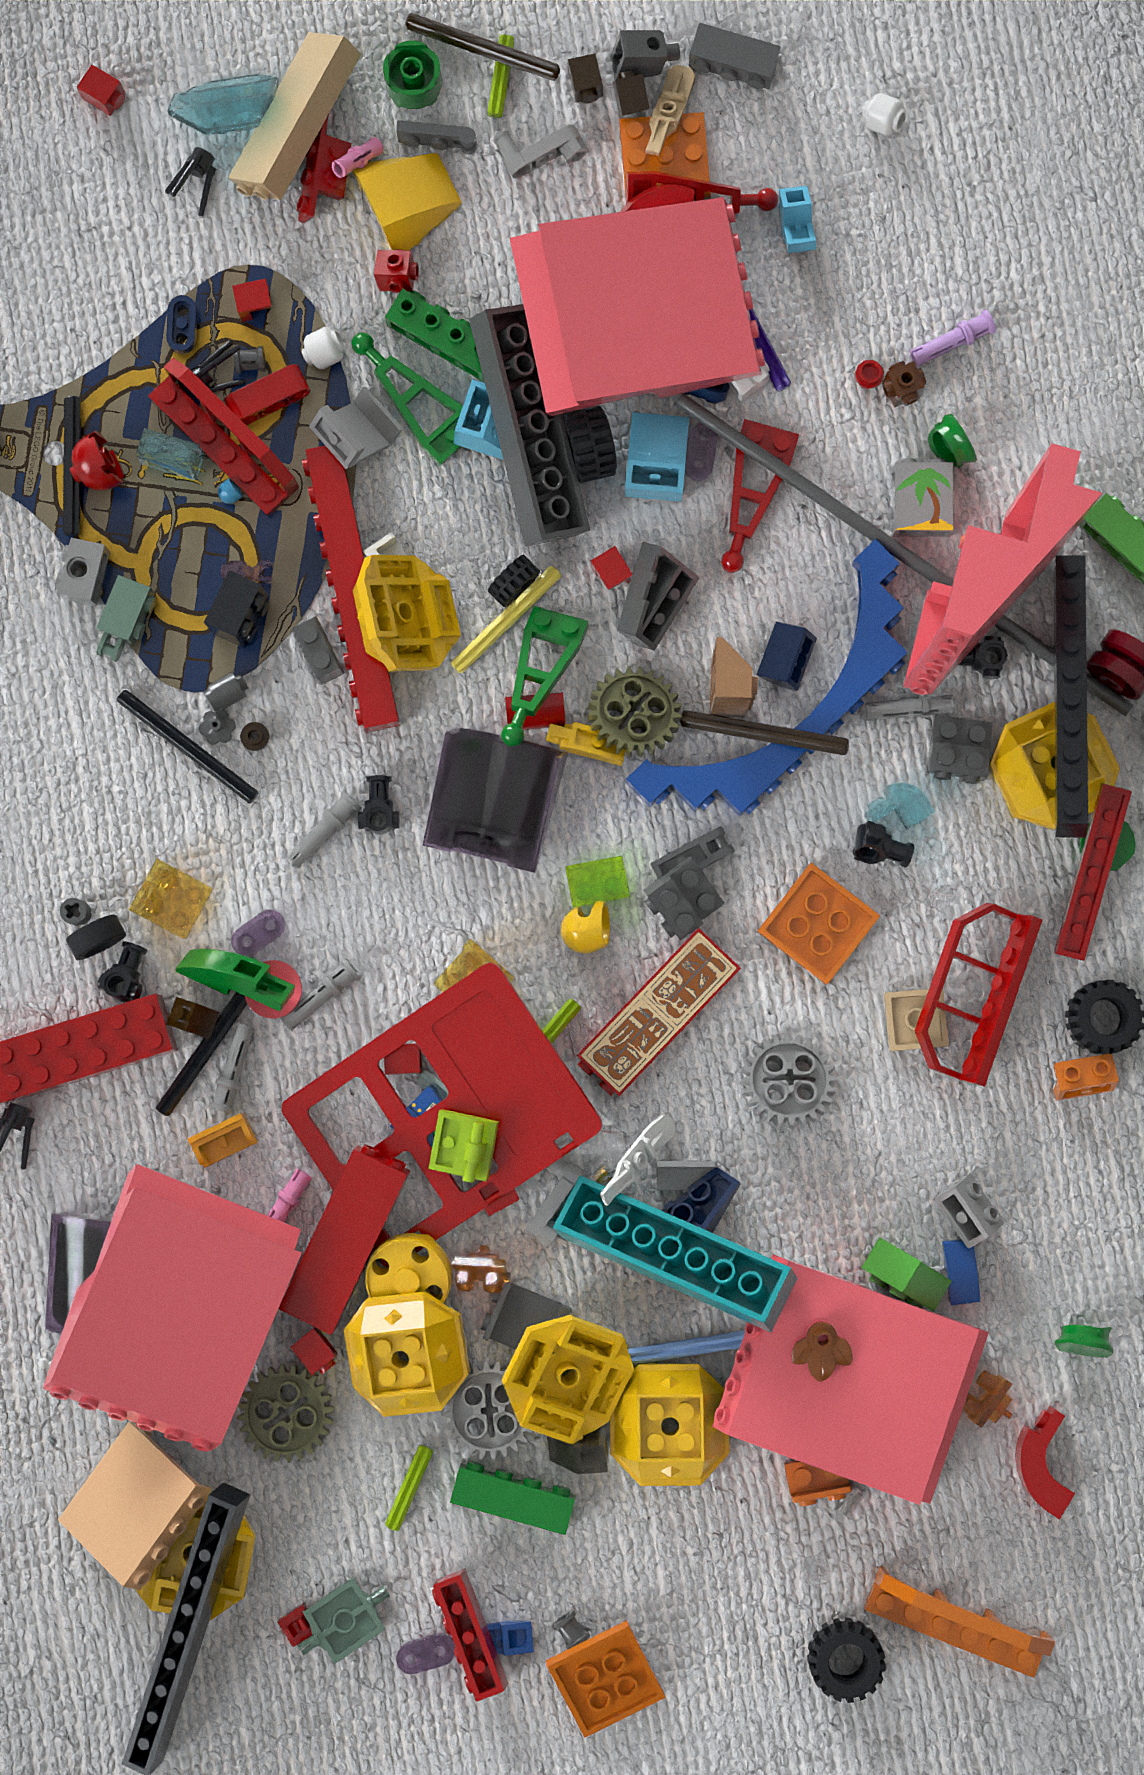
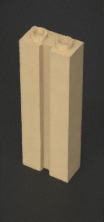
M308 32L228 177L237 185L236 190L246 197L255 195L266 201L269 198L282 200L361 56V53L344 36Z

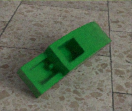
M215 949L190 950L178 964L175 971L224 995H228L231 990H234L279 1012L292 997L295 985L269 974L270 965L240 954Z

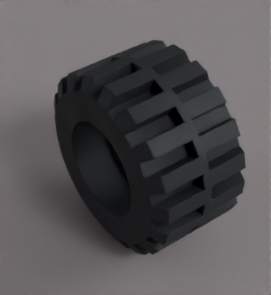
M597 405L564 413L563 420L578 481L585 483L614 476L617 469L615 445L607 416L602 407Z
M1109 979L1088 983L1083 988L1078 989L1073 994V999L1068 1001L1069 1010L1065 1011V1018H1068V1023L1065 1025L1067 1030L1072 1032V1035H1070L1072 1040L1079 1043L1078 1046L1082 1049H1088L1090 1053L1113 1054L1130 1048L1132 1042L1138 1041L1140 1038L1139 1031L1144 1030V1023H1142L1144 1011H1141L1140 1005H1143L1141 998L1137 999L1135 997L1136 992L1133 989L1126 988L1127 984L1123 982L1117 983L1115 980ZM1099 1000L1110 1001L1119 1012V1025L1112 1034L1103 1035L1099 1033L1091 1023V1009Z
M846 1617L845 1621H840L839 1618L832 1619V1624L828 1625L826 1622L821 1625L822 1630L820 1632L816 1630L812 1635L814 1638L813 1642L809 1641L807 1661L810 1672L818 1688L820 1687L828 1697L832 1695L834 1700L839 1702L843 1698L846 1699L847 1703H853L856 1697H859L860 1701L866 1699L865 1694L869 1691L873 1694L877 1690L875 1685L877 1683L881 1684L884 1679L882 1672L886 1671L885 1653L874 1632L870 1628L865 1627L864 1623L859 1620L856 1623L853 1622L852 1618ZM845 1644L859 1647L864 1656L863 1662L857 1671L849 1675H840L831 1670L829 1658L836 1648Z

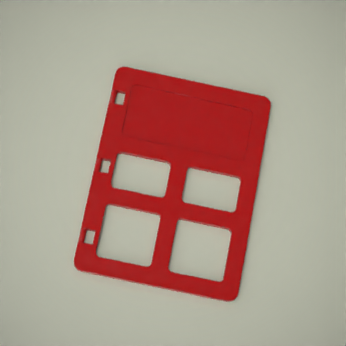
M493 962L482 965L288 1097L281 1107L284 1117L334 1191L346 1164L341 1163L311 1118L309 1109L353 1078H361L394 1128L392 1135L374 1146V1148L380 1151L378 1155L389 1160L390 1157L395 1158L404 1151L410 1152L443 1202L441 1209L404 1233L420 1231L421 1234L430 1235L435 1241L594 1137L602 1129L601 1117L501 967ZM409 1040H414L449 1093L447 1098L418 1117L410 1115L406 1109L407 1107L379 1066L381 1059ZM441 1109L499 1121L493 1159L498 1165V1170L490 1175L487 1181H481L468 1191L461 1190L450 1173L429 1169L432 1147L427 1138L430 1133L436 1130L438 1114ZM568 1132L573 1141L560 1149L555 1140ZM493 1182L498 1191L485 1199L480 1190ZM385 1228L373 1252L383 1241L390 1238ZM417 1246L415 1251L419 1252L425 1247ZM379 1258L381 1264L388 1268L389 1263L385 1259Z

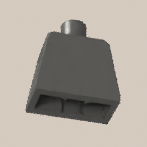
M620 30L611 53L615 80L619 79V73L635 70V75L643 74V78L658 76L661 74L666 61H678L680 59L679 44H665L664 33L661 30Z

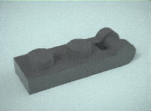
M397 120L396 133L398 142L403 143L405 146L418 147L419 145H428L437 150H445L447 147L460 148L467 155L473 154L477 149L476 134L470 127Z
M722 826L651 862L650 865L659 879L689 856L694 859L702 870L733 854L735 850L732 844L728 845L724 837L726 833ZM714 841L718 850L711 854L706 844Z

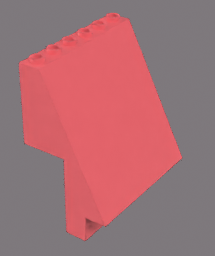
M724 197L538 224L539 231L510 238L545 410L548 415L555 416L654 392L660 398H666L762 375L760 367L765 366L762 348H756L754 339L759 337L756 320L751 321L749 309H753L750 291L745 292L743 280L748 279L744 262L739 263L737 255L738 251H742L738 233L733 234L731 223L736 222L733 205H727Z
M1051 443L1005 513L1000 534L967 526L966 532L961 536L958 546L961 549L953 585L948 586L933 581L931 589L926 592L903 687L910 688L913 693L919 695L932 694L1053 561L1102 495V492L1073 484L1081 451Z
M136 1164L125 1180L96 1268L76 1290L42 1389L50 1391V1395L57 1399L67 1400L69 1398L77 1401L82 1408L88 1410L99 1409L107 1412V1415L112 1419L132 1421L136 1423L139 1429L162 1432L164 1437L169 1440H183L192 1443V1447L199 1451H212L222 1444L302 1252L295 1250L301 1229Z
M772 1254L771 1259L791 1267L798 1279L771 1333L747 1322L745 1334L740 1348L736 1352L735 1363L730 1377L725 1383V1391L720 1405L715 1412V1420L712 1427L731 1437L919 1505L921 1501L931 1504L989 1332L894 1299L855 1282ZM816 1322L831 1324L835 1328L837 1336L848 1341L853 1357L851 1365L836 1364L832 1375L822 1382H819L811 1375L807 1363L793 1364L792 1349L795 1343L805 1338L808 1329ZM820 1335L817 1341H825L827 1335Z

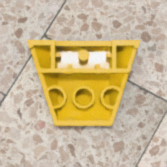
M438 153L368 161L367 166L356 168L352 171L383 231L390 250L402 249L410 251L415 245L418 246L434 227L437 228L462 204Z

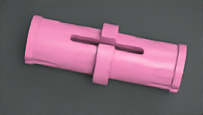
M373 137L360 146H353L348 149L346 155L332 162L334 174L342 178L356 168L367 166L369 160L383 153L381 141Z
M296 1168L288 1184H286L283 1190L280 1189L277 1195L279 1197L267 1216L285 1222L294 1206L297 1207L299 1205V1198L312 1180V1177Z

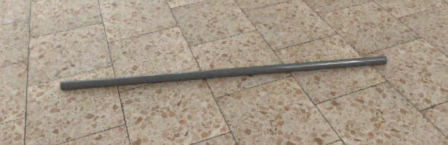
M684 393L680 395L675 403L678 408L869 540L873 541L876 539L892 556L931 583L934 581L948 586L953 585L954 580L693 399ZM1005 615L994 625L996 628L1054 667L1053 648ZM1087 673V690L1126 716L1134 704Z

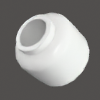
M879 93L872 100H867L863 107L862 115L865 117V125L869 130L885 136H891L902 129L907 111L904 109V104L900 99Z
M322 327L305 337V348L301 351L308 365L313 364L318 369L323 370L343 359V351L346 350V345L341 334L336 329L332 330L329 327Z

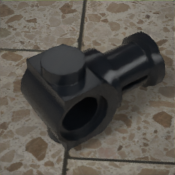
M985 636L984 642H978L958 665L971 666V670L978 671L986 679L1000 678V672L1003 670V664L1008 656L1002 637ZM986 652H995L999 659L998 663L988 662L985 655Z
M366 776V782L369 783V800L364 801L363 812H358V829H365L366 831L382 835L390 830L400 828L399 811H393V801L389 800L391 776ZM383 813L386 815V823L382 827L372 826L371 820L375 814Z
M868 820L866 823L858 826L855 847L853 848L855 860L867 864H876L889 859L900 863L905 868L910 864L914 854L913 843L907 842L905 844L893 840L892 835L887 833L885 826Z
M127 941L122 942L123 951L118 964H113L110 969L102 973L97 985L99 990L105 991L112 998L124 1003L139 999L142 994L143 986L139 982L140 973L137 970L142 956L147 954L148 951L144 947ZM124 981V988L116 993L117 984Z

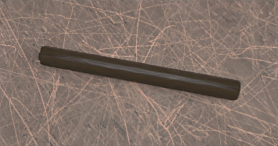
M410 13L406 19L405 25L407 29L551 81H556L560 74L559 65L551 61L414 13Z
M688 710L682 712L680 720L681 726L685 728L838 755H846L849 750V739Z

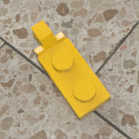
M573 721V724L565 723L564 727L550 724L546 741L560 745L559 749L566 750L569 753L622 766L626 749H622L619 754H616L617 746L614 744L609 748H605L607 739L597 740L600 730L591 731V726Z

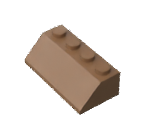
M717 637L711 658L710 714L744 718L747 710H751L755 695H757L758 677L752 676V667L723 637Z

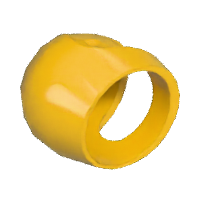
M596 901L590 915L584 917L580 906L573 908L565 915L561 923V936L569 949L577 953L588 954L608 946L610 917L605 901Z

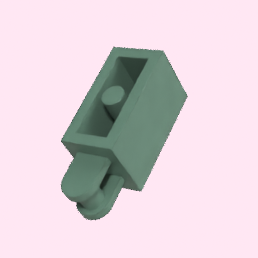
M120 575L117 576L96 627L103 634L97 648V655L110 656L112 661L117 662L126 643L134 646L136 640L142 638L145 631L144 620L147 613H152L156 604L155 592L150 587ZM111 637L117 639L115 646L109 644Z

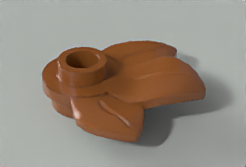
M827 1322L814 1323L808 1329L806 1337L797 1341L792 1349L793 1364L807 1363L811 1375L819 1382L828 1379L832 1375L836 1364L848 1366L851 1365L853 1359L848 1341L837 1336L835 1328ZM820 1335H827L825 1341H817Z

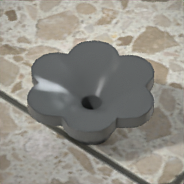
M222 709L216 712H206L203 716L204 722L199 726L200 733L206 736L208 743L213 745L219 741L222 743L229 742L232 737L231 732L236 728L235 721L229 718L227 711Z

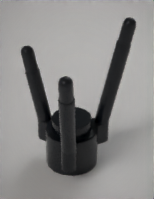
M195 147L184 166L165 189L166 194L170 193L172 197H175L190 174L198 178L206 175L198 215L201 217L205 212L212 177L217 170L212 166L215 160L214 156L203 148Z
M227 341L203 362L190 369L212 392L233 388L246 382L244 379L214 386L209 385L214 382L209 371L241 349L240 345H236L226 351L232 346V341Z
M10 1102L8 1109H4L0 1118V1131L5 1125L0 1136V1152L11 1129L21 1131L22 1127L25 1126L20 1166L22 1170H25L31 1130L35 1119L30 1117L31 1109Z

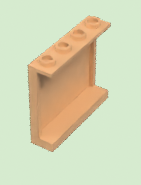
M129 1421L59 1517L58 1521L123 1587L140 1590L149 1582L158 1564L167 1557L171 1546L178 1536L185 1532L189 1521L196 1511L205 1504L206 1497L212 1489L198 1484L150 1438L152 1435L151 1431L139 1429L136 1423Z

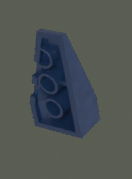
M715 1167L689 1186L688 1191L674 1201L671 1200L664 1205L665 1208L661 1211L713 1233L741 1183L720 1168Z

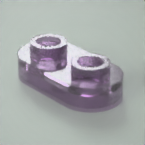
M702 423L696 424L691 429L686 453L685 472L689 478L695 481L706 480L712 474L718 435ZM704 432L708 434L709 438L701 440L698 435ZM701 460L705 465L702 468H697L694 462Z
M275 910L261 912L233 933L231 938L233 949L243 956L256 954L284 933L286 928L285 919ZM269 920L276 921V928L274 930L267 929L266 924ZM250 936L252 944L249 947H244L243 939Z
M437 1633L406 1642L398 1650L396 1656L397 1666L402 1672L412 1675L447 1665L455 1655L454 1641L445 1633ZM437 1646H442L446 1653L439 1656L435 1653L434 1649ZM407 1655H414L417 1661L414 1664H409L406 1661Z

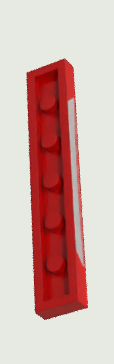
M1101 783L1055 946V954L1082 961L1085 960L1132 794L1131 790Z

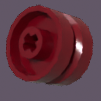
M1110 629L1100 642L1102 651H1095L1087 661V670L1093 677L1119 695L1138 700L1144 693V643L1128 633Z

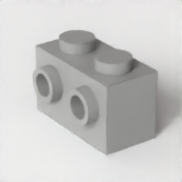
M971 1174L949 1185L934 1199L968 1249L989 1238L1005 1223L1000 1217L999 1211L984 1194L981 1185L975 1181Z

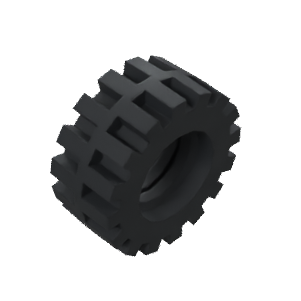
M523 554L510 563L495 578L488 588V592L505 608L535 581L540 570Z

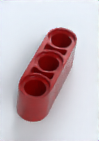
M292 364L230 393L225 397L224 402L244 424L249 425L303 399L311 390L299 365Z

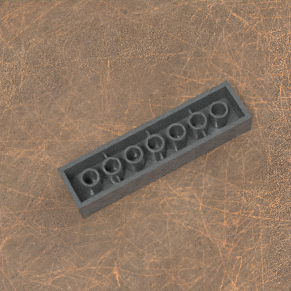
M524 305L486 309L471 317L469 321L525 547L571 538L591 531L562 414L550 416L545 410Z

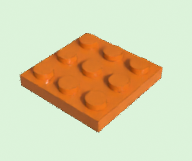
M704 112L683 114L677 130L666 138L659 156L645 153L651 136L649 126L651 116L619 119L625 199L627 172L656 171L710 182ZM704 191V199L710 198L711 192Z
M810 862L758 929L757 933L823 984L827 985L880 915Z
M627 1620L545 1660L550 1674L585 1738L666 1698L664 1690Z

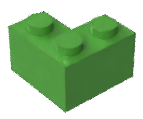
M880 1237L861 1267L871 1273L869 1280L882 1288L889 1284L892 1286L889 1291L890 1293L909 1304L921 1308L925 1306L933 1312L952 1282L928 1265Z

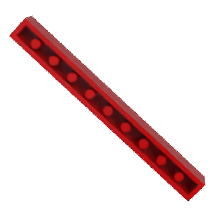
M325 445L305 449L307 459H303L302 464L305 476H311L313 486L308 487L311 504L316 503L319 514L314 515L317 532H323L324 542H319L323 559L329 560L330 569L325 570L328 586H334L336 597L331 598L334 614H340L342 625H338L337 629L340 642H346L348 653H343L346 670H352L354 681H349L352 698L358 697L360 708L355 709L358 726L364 725L366 733L400 726L389 671L384 663L366 653L359 619L357 618L358 614L353 589L364 561V553L346 469Z

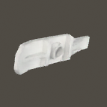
M660 1115L651 1122L618 1162L614 1177L600 1193L604 1205L608 1206L624 1188L638 1181L637 1176L649 1161L656 1158V1152L673 1138L676 1128L670 1116Z

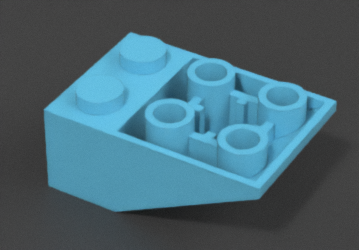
M472 379L455 428L454 444L504 460L485 383Z
M632 412L625 497L682 502L689 417Z

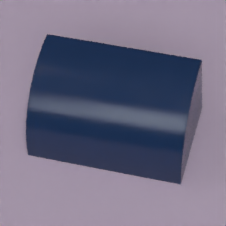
M776 621L756 675L772 684L798 691L817 638L806 628Z

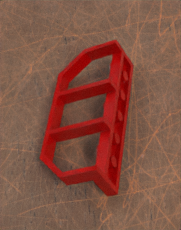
M173 357L163 367L168 377L148 397L269 517L299 488L295 477L246 424L188 367ZM177 380L182 382L200 400L206 413L175 383ZM217 419L237 437L242 449L215 423ZM253 454L277 479L282 488L250 458Z
M985 903L953 920L914 1030L929 1069L962 1082L985 1087L1041 927L1042 919L1032 915L1017 914L993 903ZM990 912L1013 921L1007 945L1001 953L999 968L956 951L964 926ZM953 958L994 975L989 997L982 1008L981 1018L939 1001ZM936 1008L978 1025L977 1031L972 1037V1045L968 1057L962 1066V1074L941 1066L928 1034Z

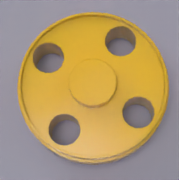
M398 1234L383 1241L373 1252L366 1268V1289L370 1298L425 1291L444 1303L452 1285V1266L445 1251L430 1235ZM415 1247H425L429 1255L420 1256L415 1251ZM376 1259H385L389 1263V1267H379ZM436 1285L441 1288L443 1293L435 1295L430 1292L429 1286Z

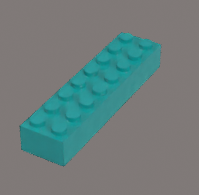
M581 1175L579 1176L553 1226L554 1230L563 1239L770 1333L772 1332L798 1279L791 1267L622 1193L616 1195L608 1206L604 1205L600 1193L606 1186Z

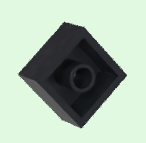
M229 570L204 623L214 635L244 648L246 643H251L257 631L255 624L259 616L263 617L266 614L270 604L267 601L269 597L261 584Z

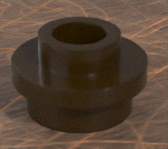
M251 722L243 727L240 739L248 750L259 751L267 746L270 734L263 724ZM254 731L259 732V739L251 741L250 734Z

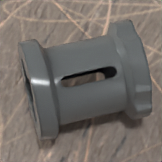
M258 346L257 349L239 350L234 354L237 374H241L242 371L258 369L261 372H266L263 346Z
M77 898L66 899L60 907L61 918L75 926L85 925L92 916L91 907L86 902ZM73 907L78 908V911L81 913L79 917L73 916L74 914L71 912Z
M574 1610L565 1613L552 1624V1628L558 1630L566 1641L567 1649L588 1640L590 1637L589 1632H584L575 1619L576 1613Z

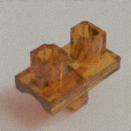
M481 1245L478 1253H469L468 1257H453L452 1266L455 1271V1283L459 1291L470 1292L473 1290L475 1281H483L484 1291L499 1293L503 1282H509L511 1274L507 1271L505 1259H499L498 1254H490L488 1245Z
M983 1370L977 1378L976 1384L986 1390L980 1400L968 1393L963 1410L969 1415L967 1418L980 1428L983 1427L988 1418L997 1423L1002 1414L1009 1419L1013 1415L1007 1410L1013 1399L1006 1395L1012 1383L999 1374L996 1376Z

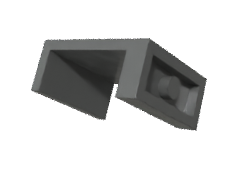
M506 1281L504 1287L498 1285L492 1302L497 1304L493 1315L486 1314L480 1329L486 1331L483 1339H492L517 1349L527 1327L570 1315L572 1308Z

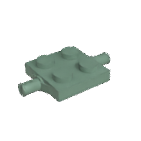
M351 1577L303 1610L302 1613L311 1626L312 1635L300 1644H297L302 1654L305 1656V1654L319 1645L327 1651L334 1664H336L384 1631L385 1627L378 1618L375 1607L390 1597L384 1585L368 1596V1594L360 1589L355 1579Z

